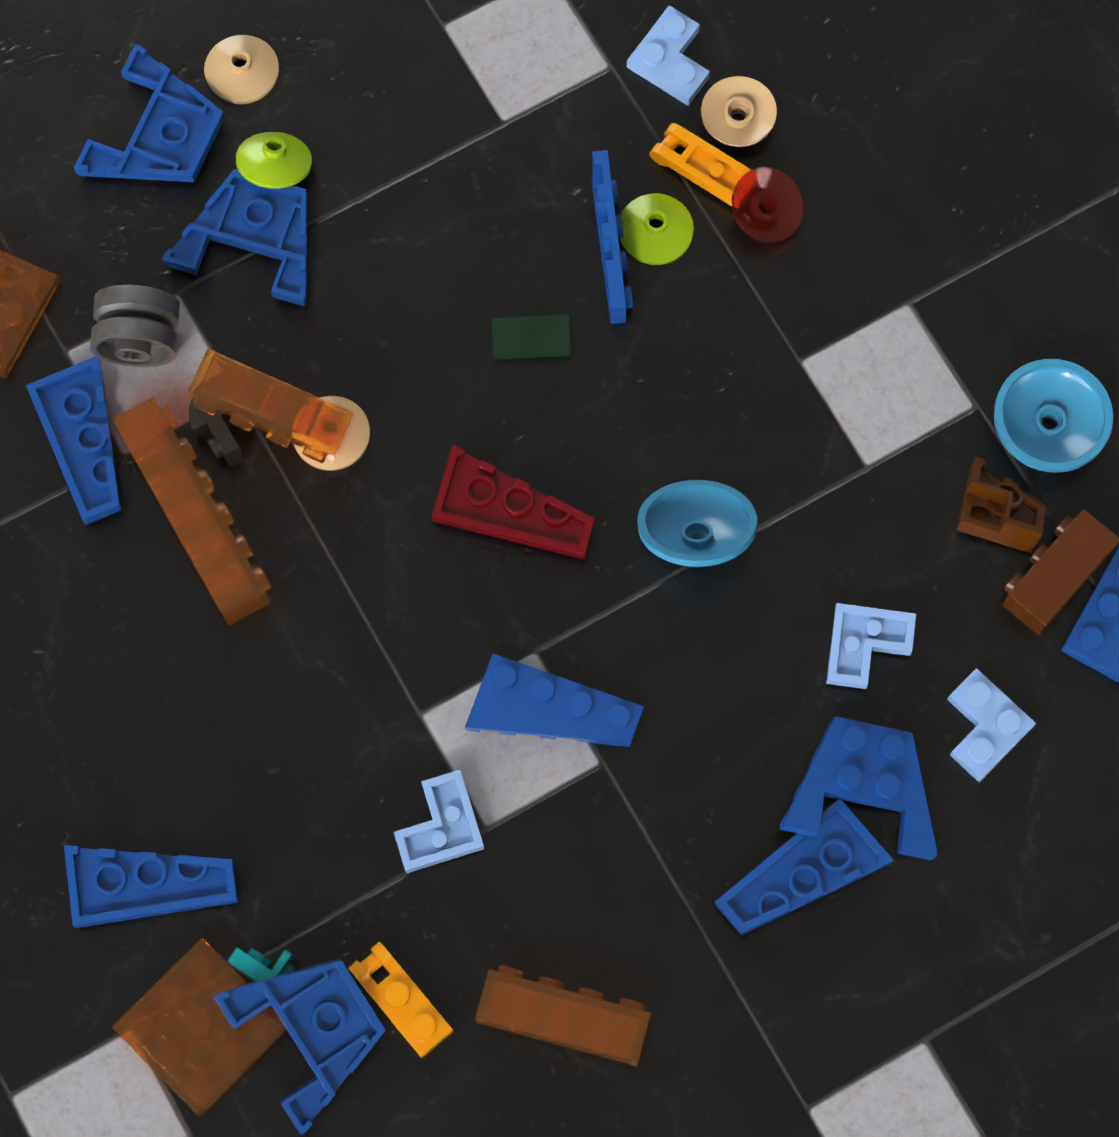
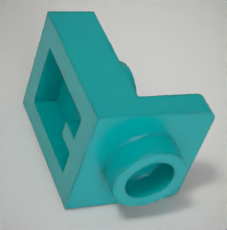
M236 948L227 961L233 968L254 982L293 972L297 969L293 966L296 961L295 956L286 949L272 970L268 968L271 960L253 948H250L247 954Z

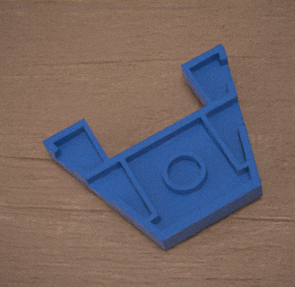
M135 44L121 73L123 79L154 90L147 107L124 152L87 139L74 166V170L77 175L90 177L195 182L225 120L224 112L191 85L185 84L172 74L171 69L162 62L158 63L148 55L147 50L142 46Z
M234 169L204 205V211L193 224L189 223L181 233L182 237L172 249L169 248L163 255L162 262L164 266L197 275L209 241H216L282 260L271 289L272 297L305 306L307 303L308 195L306 189L296 186L279 189L260 187L246 180L237 169Z
M835 716L830 721L813 755L810 767L794 794V800L780 823V830L815 837L820 833L824 797L840 798L844 801L900 812L896 853L926 860L936 858L937 847L913 734L907 731Z
M340 959L220 991L212 996L233 1029H236L270 1005L273 1007L315 1074L314 1078L279 1101L301 1135L307 1132L317 1114L324 1106L328 1105L335 1096V1091L350 1072L353 1073L386 1031Z

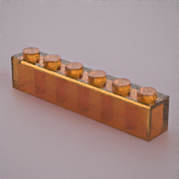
M152 397L113 418L112 420L227 625L230 626L270 604L265 591L270 589L271 586L260 567L253 570L246 558L252 556L251 550L241 534L234 538L228 527L234 521L224 503L221 502L216 505L209 493L214 491L215 488L205 470L203 469L197 473L191 461L197 457L187 438L178 440L173 429L179 425L168 405L160 408L156 399Z

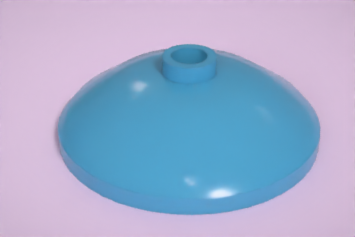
M1042 359L1021 366L1005 380L995 401L994 424L1004 447L1021 463L1044 472H1067L1086 465L1104 448L1112 430L1113 409L1107 391L1091 372L1082 366L1066 360ZM1042 421H1052L1055 425V428H1045L1042 424Z
M686 480L664 486L652 493L644 501L638 513V533L644 545L652 553L668 562L686 567H709L737 557L750 546L757 531V515L749 499L728 485L708 480Z

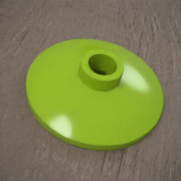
M264 132L249 137L239 146L236 152V166L240 174L249 182L264 188L279 189L293 186L306 178L311 170L312 156L309 148L300 139L281 132Z
M659 193L642 195L632 200L621 213L623 238H619V241L627 254L641 263L663 265L673 262L687 251L692 242L694 232L692 217L687 208L671 196ZM651 220H660L663 225L659 228H654L649 222Z

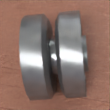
M128 284L113 285L100 289L94 297L93 319L97 323L92 326L90 351L102 360L123 366L156 367L170 363L176 358L177 334L173 329L178 326L180 301L170 293L148 286Z

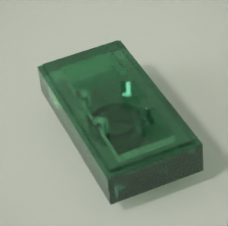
M569 315L492 319L494 359L571 356Z

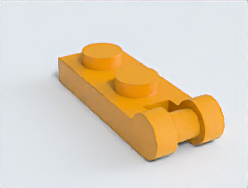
M676 123L669 125L664 132V140L661 143H656L649 152L650 157L659 165L668 166L735 209L740 207L758 182L759 174ZM677 146L686 148L682 155L674 151Z
M379 941L370 949L372 953L362 962L356 960L348 969L422 1059L454 1031ZM383 965L390 975L377 985L370 975Z

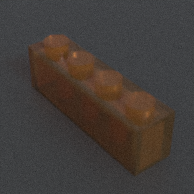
M208 348L188 390L189 398L195 400L193 403L195 408L211 415H215L216 410L231 416L230 423L247 431H251L253 426L268 432L266 435L268 440L284 447H288L289 442L304 448L303 455L320 463H324L326 458L331 461L335 460L354 415L351 411Z
M499 966L498 972L488 970L475 1017L477 1023L633 1066L638 1065L651 1014L643 1011L644 1004L620 998L619 1004L603 1000V993L580 987L579 993L562 989L563 982L547 977H539L538 982L523 979L524 972L511 967Z

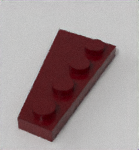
M452 445L432 513L433 522L584 560L595 523V518L551 495L546 496L531 488L530 484L498 471L492 464L484 460H477L466 454L465 450L455 445Z

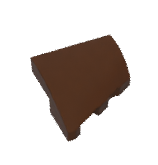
M975 456L963 495L957 531L1032 554L1043 534L1046 505L1033 495L1024 493L1020 490L1018 484L1008 477L1001 482L984 469L986 461Z

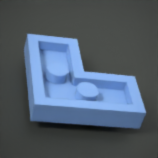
M669 5L628 58L627 68L689 106L708 81L710 75L709 70L683 55V52L698 34L700 24Z
M836 603L826 684L866 689L868 686L872 651L910 656L913 648L916 614Z
M977 668L947 699L976 726L951 752L950 756L979 783L1036 724Z
M457 770L421 781L433 820L394 832L406 873L484 849L461 771Z

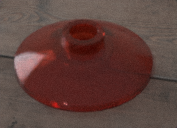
M759 167L744 174L736 183L732 194V210L738 225L747 235L760 242L775 243L791 236L800 225L803 216V200L797 185L787 174L775 168ZM758 202L766 207V214L760 211Z

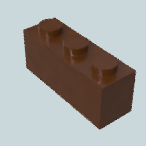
M1084 509L1075 519L1068 515L1054 531V534L1058 536L1055 542L1050 547L1043 543L1029 559L1033 567L1025 576L1018 571L1003 589L1008 595L1002 606L1038 636L1119 543L1117 535Z

